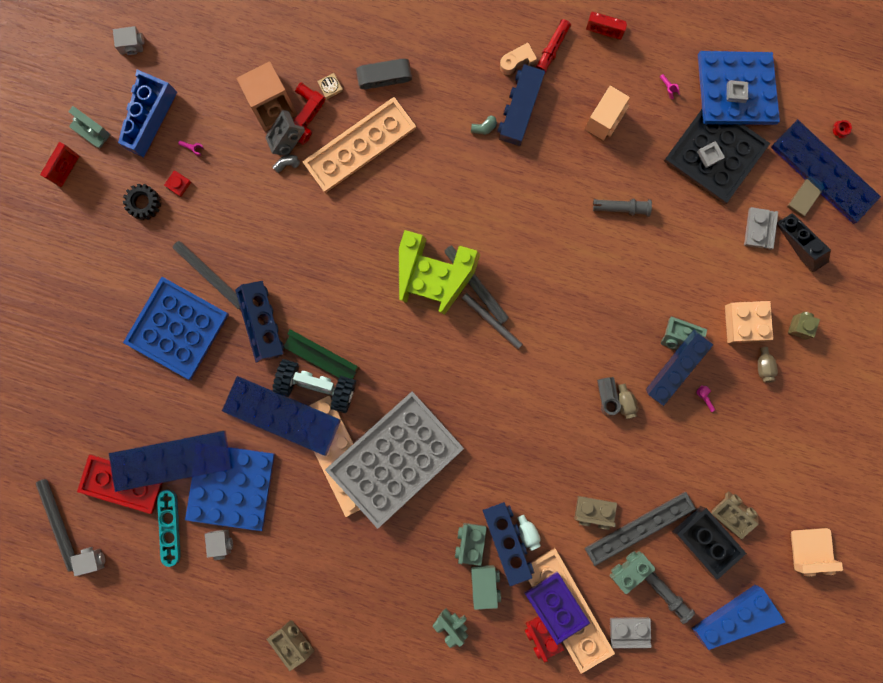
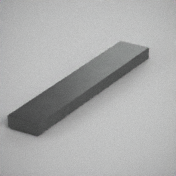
M683 492L584 549L593 565L596 566L696 510L687 492Z

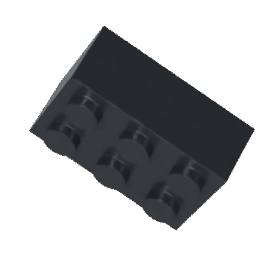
M702 506L698 507L672 531L705 571L716 580L747 554L710 511Z

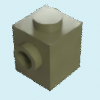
M809 312L794 315L788 334L805 340L814 338L820 319L815 318L814 314Z

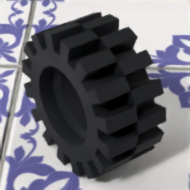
M137 184V187L134 185L130 186L132 190L127 189L126 192L128 194L123 196L125 198V201H123L125 210L140 220L151 219L150 216L155 217L154 213H159L160 211L158 206L161 207L159 202L161 199L158 193L146 184ZM142 195L147 196L149 199L147 207L143 209L137 208L135 204L136 199Z

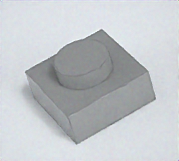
M729 80L727 83V101L746 103L748 100V82Z
M716 141L697 151L706 168L725 158Z

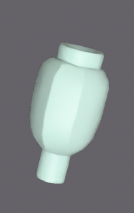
M525 515L517 517L520 523V538L525 547L529 548L530 551L541 547L539 543L541 537L535 525L527 521Z

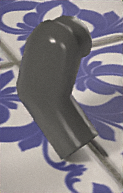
M296 155L282 156L272 168L279 174L286 166L291 165L293 168H297L301 162L297 159Z

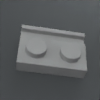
M749 208L744 246L768 248L770 250L774 248L778 211Z
M649 617L610 618L611 647L651 648V619Z

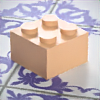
M609 86L591 115L585 130L603 141L607 135L611 137L629 107L627 102L630 97Z
M770 301L736 302L725 305L727 343L766 342L773 340Z

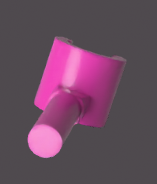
M662 74L660 78L667 87L669 98L674 99L673 92H677L680 95L679 86L671 84Z
M183 141L178 143L192 150L196 156H201L200 153L195 152L197 147L204 149L200 143H195L194 145Z
M701 385L696 393L706 402L710 411L713 412L715 408L707 397L711 390L707 386Z

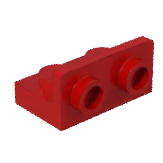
M592 11L586 30L621 40L627 24L624 20Z
M539 616L526 622L527 629H525V633L529 641L534 640L536 647L533 649L538 659L542 658L544 663H546L548 658L564 651L561 643L558 645L555 643Z

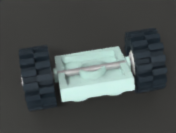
M282 359L273 381L272 391L274 393L289 397L293 386L297 384V386L333 396L330 408L345 414L347 413L354 394L356 380L340 376L335 387L330 378L320 376V379L313 377L312 373L306 371L298 373L299 363Z

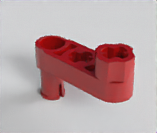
M301 82L296 87L295 93L304 97L308 102L293 122L295 125L302 126L305 129V132L298 141L304 145L309 141L312 131L307 126L324 104L326 97L316 90L313 91Z

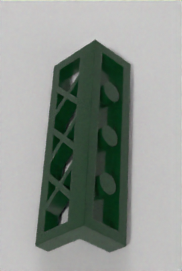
M289 330L287 333L289 337L283 348L338 378L344 376L354 379L360 367L293 330Z

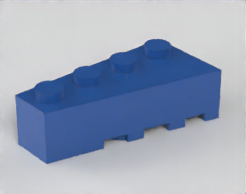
M136 70L135 76L137 78L135 85H132V97L127 105L126 110L128 113L123 121L118 143L129 152L144 158L177 91L168 82Z
M753 585L693 626L692 630L702 645L710 650L785 623V620L764 589Z

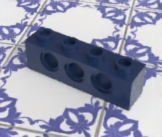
M263 281L241 284L235 291L255 362L278 358L283 355L284 348L283 343L279 340L278 326L273 319V308L268 301V290L264 286ZM253 300L258 302L259 307L254 305ZM258 318L263 320L264 325L259 323ZM263 336L268 338L269 343L264 341Z
M505 502L482 510L509 585L513 586L532 579L531 574L535 572L531 562H526L524 555L528 553L524 543H519L517 536L521 534L517 524H512L511 517L514 515L510 505L506 506ZM501 519L508 522V527L505 530L497 528V522ZM512 538L515 541V546L512 549H506L503 544L505 539ZM519 557L522 560L521 567L513 568L510 564L511 559Z

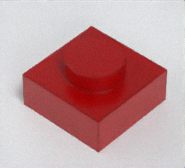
M174 170L164 186L181 197L191 184V181Z

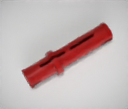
M562 19L549 44L543 49L542 57L535 68L543 70L545 73L547 72L552 60H555L556 52L571 27V23L568 20Z

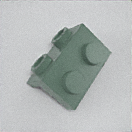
M640 551L630 553L626 557L627 561L622 565H616L609 575L625 594H628L655 571V567Z

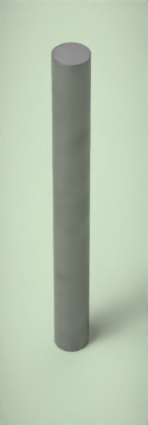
M467 293L461 298L515 348L519 349L522 346V343Z

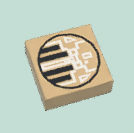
M334 73L317 81L326 100L343 91Z

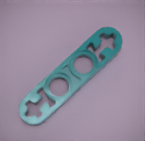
M165 490L159 493L157 498L160 559L163 565L171 567L176 565L181 557L177 494L173 490ZM168 493V496L172 497V500L168 502V507L173 506V509L163 511V507H167V501H163V497ZM166 513L173 515V521L170 524L164 521ZM167 532H171L175 537L172 543L165 541ZM175 545V548L171 549V555L175 556V559L170 562V559L166 558L170 554V549L166 550L165 547Z

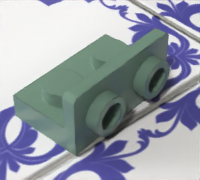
M72 106L68 112L74 118L69 127L97 148H101L111 134Z
M671 316L661 344L670 349L677 350L694 329L705 337L707 329Z
M463 523V527H459L457 539H461L460 547L456 546L455 558L458 559V564L465 563L481 566L486 526Z

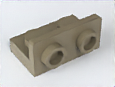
M729 491L725 494V499L712 510V515L741 539L758 525L757 512L753 508L744 505L738 495L731 494Z
M578 496L574 519L579 521V525L590 526L593 523L598 524V528L610 530V527L616 526L614 521L617 503Z
M292 620L266 639L289 671L306 661L314 652L310 643Z

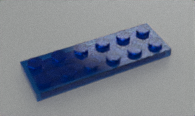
M798 119L771 146L805 180L808 179L821 191L820 194L853 224L857 223L881 197Z
M239 376L236 377L222 409L224 413L324 456L327 455L341 422L339 418L287 396L274 393L268 388Z
M226 431L109 453L115 492L232 469Z

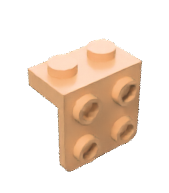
M819 528L793 530L791 532L794 570L803 573L804 576H816L817 572H823L824 575H834L836 571H843L842 562L834 560L830 529Z

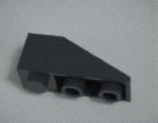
M793 213L777 222L778 227L800 260L812 272L829 263L831 249Z

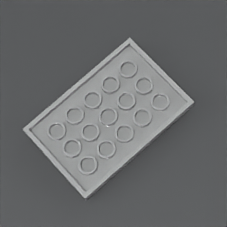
M412 391L327 467L325 471L378 529L464 448Z

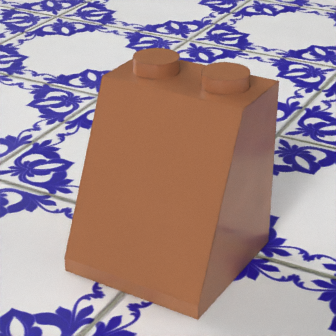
M270 61L236 78L264 132L271 129L282 110L289 111L292 118L298 115Z

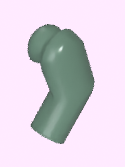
M488 116L482 124L472 123L471 133L489 134L497 125L496 117Z

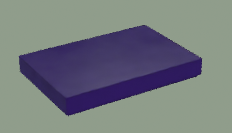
M555 572L524 592L557 645L590 624L558 572Z

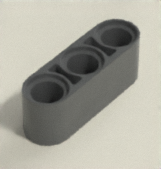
M408 59L367 64L356 68L360 89L401 84L412 80Z

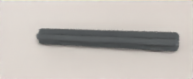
M177 241L173 245V249L237 309L241 310L237 294L182 242Z
M451 245L445 249V254L454 263L457 251ZM474 274L468 282L498 322L503 324L508 320L507 314Z
M43 479L36 482V487L67 571L71 572L73 567L70 557L75 556L48 480Z

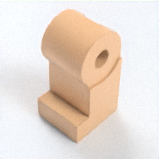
M529 43L516 48L501 58L500 70L503 74L511 75L524 64L531 67L536 65L537 58Z

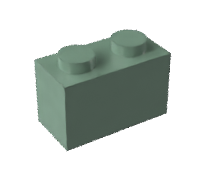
M494 565L472 566L474 610L498 608L497 602H501V592L496 588V582H500L499 570H495Z

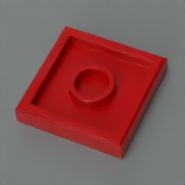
M59 142L40 175L55 185L62 187L80 155Z

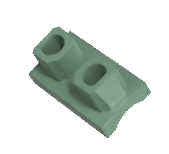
M447 608L440 613L433 624L436 632L440 633L444 629L448 632L449 635L444 640L449 648L456 645L461 647L469 636L465 632L468 629L464 624L467 620L465 615L460 618L456 613L451 615Z

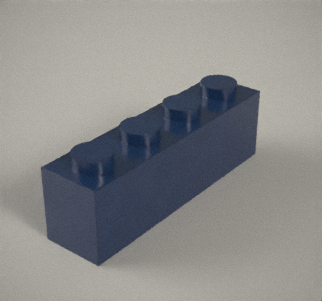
M525 64L522 71L518 70L515 81L518 82L516 88L512 87L509 96L512 99L511 104H506L503 113L506 118L504 122H500L497 133H500L499 140L521 146L545 71Z
M694 329L646 388L648 395L664 406L711 349L713 343Z

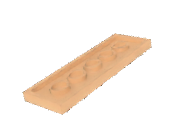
M393 97L305 159L303 164L324 193H327L414 131L416 126L395 97Z
M329 395L295 412L345 517L360 509L325 469L354 443L339 412L330 408L332 398Z
M554 548L533 560L531 564L535 573L531 574L532 579L528 580L531 586L534 587L550 575L558 572L590 622L589 625L563 641L580 673L582 674L613 656L615 653L556 549Z

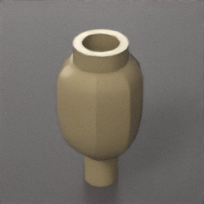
M768 347L760 348L761 356L758 359L759 377L763 379V383L774 382L778 374L776 360L773 356L769 355Z
M626 383L618 385L620 390L618 395V401L621 404L620 413L626 419L637 417L636 413L639 407L634 394L627 390Z

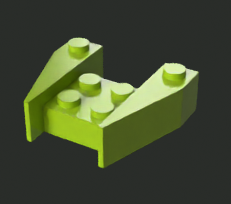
M404 230L399 246V300L407 303L411 293L441 302L439 312L445 315L474 275L480 253L477 250L459 246L453 265L424 257L422 254L427 239L421 234Z

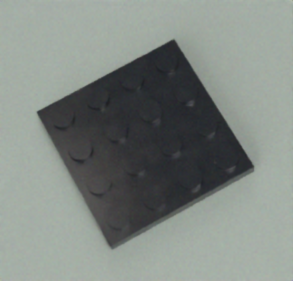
M701 109L664 162L717 200L727 204L770 143L744 124H704L703 111ZM716 141L725 158L706 168L697 151Z

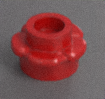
M847 120L837 121L834 123L832 131L835 136L843 139L851 133L852 125Z

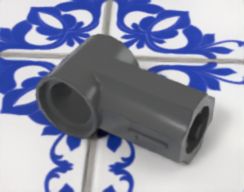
M614 377L597 380L602 413L606 416L616 415L621 409V404L618 401ZM608 402L615 405L614 412H609L606 409Z

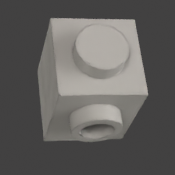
M135 26L113 29L114 45L121 55H135L137 52H143L144 36Z
M229 529L205 533L207 558L213 557V560L225 559V555L231 553L233 549V540L229 538Z
M93 547L80 550L81 554L70 557L74 576L105 568V556L101 553V549L93 550Z

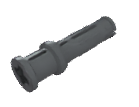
M630 199V201L593 200V204L601 205L593 206V211L628 212L631 216H634V214H645L647 217H650L652 200L650 199L648 201H636L635 199Z
M652 572L645 578L647 583L666 601L668 609L680 618L682 624L688 622L694 616L695 611L693 609L690 610L683 602V598L676 596L655 572Z

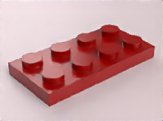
M89 454L77 492L153 514L165 476Z

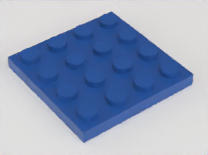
M700 51L698 53L704 124L777 125L780 122L773 52ZM729 80L748 82V100L746 103L727 101V83Z
M161 277L123 343L186 379L191 380L229 314L168 279Z
M197 443L185 520L263 531L275 453Z

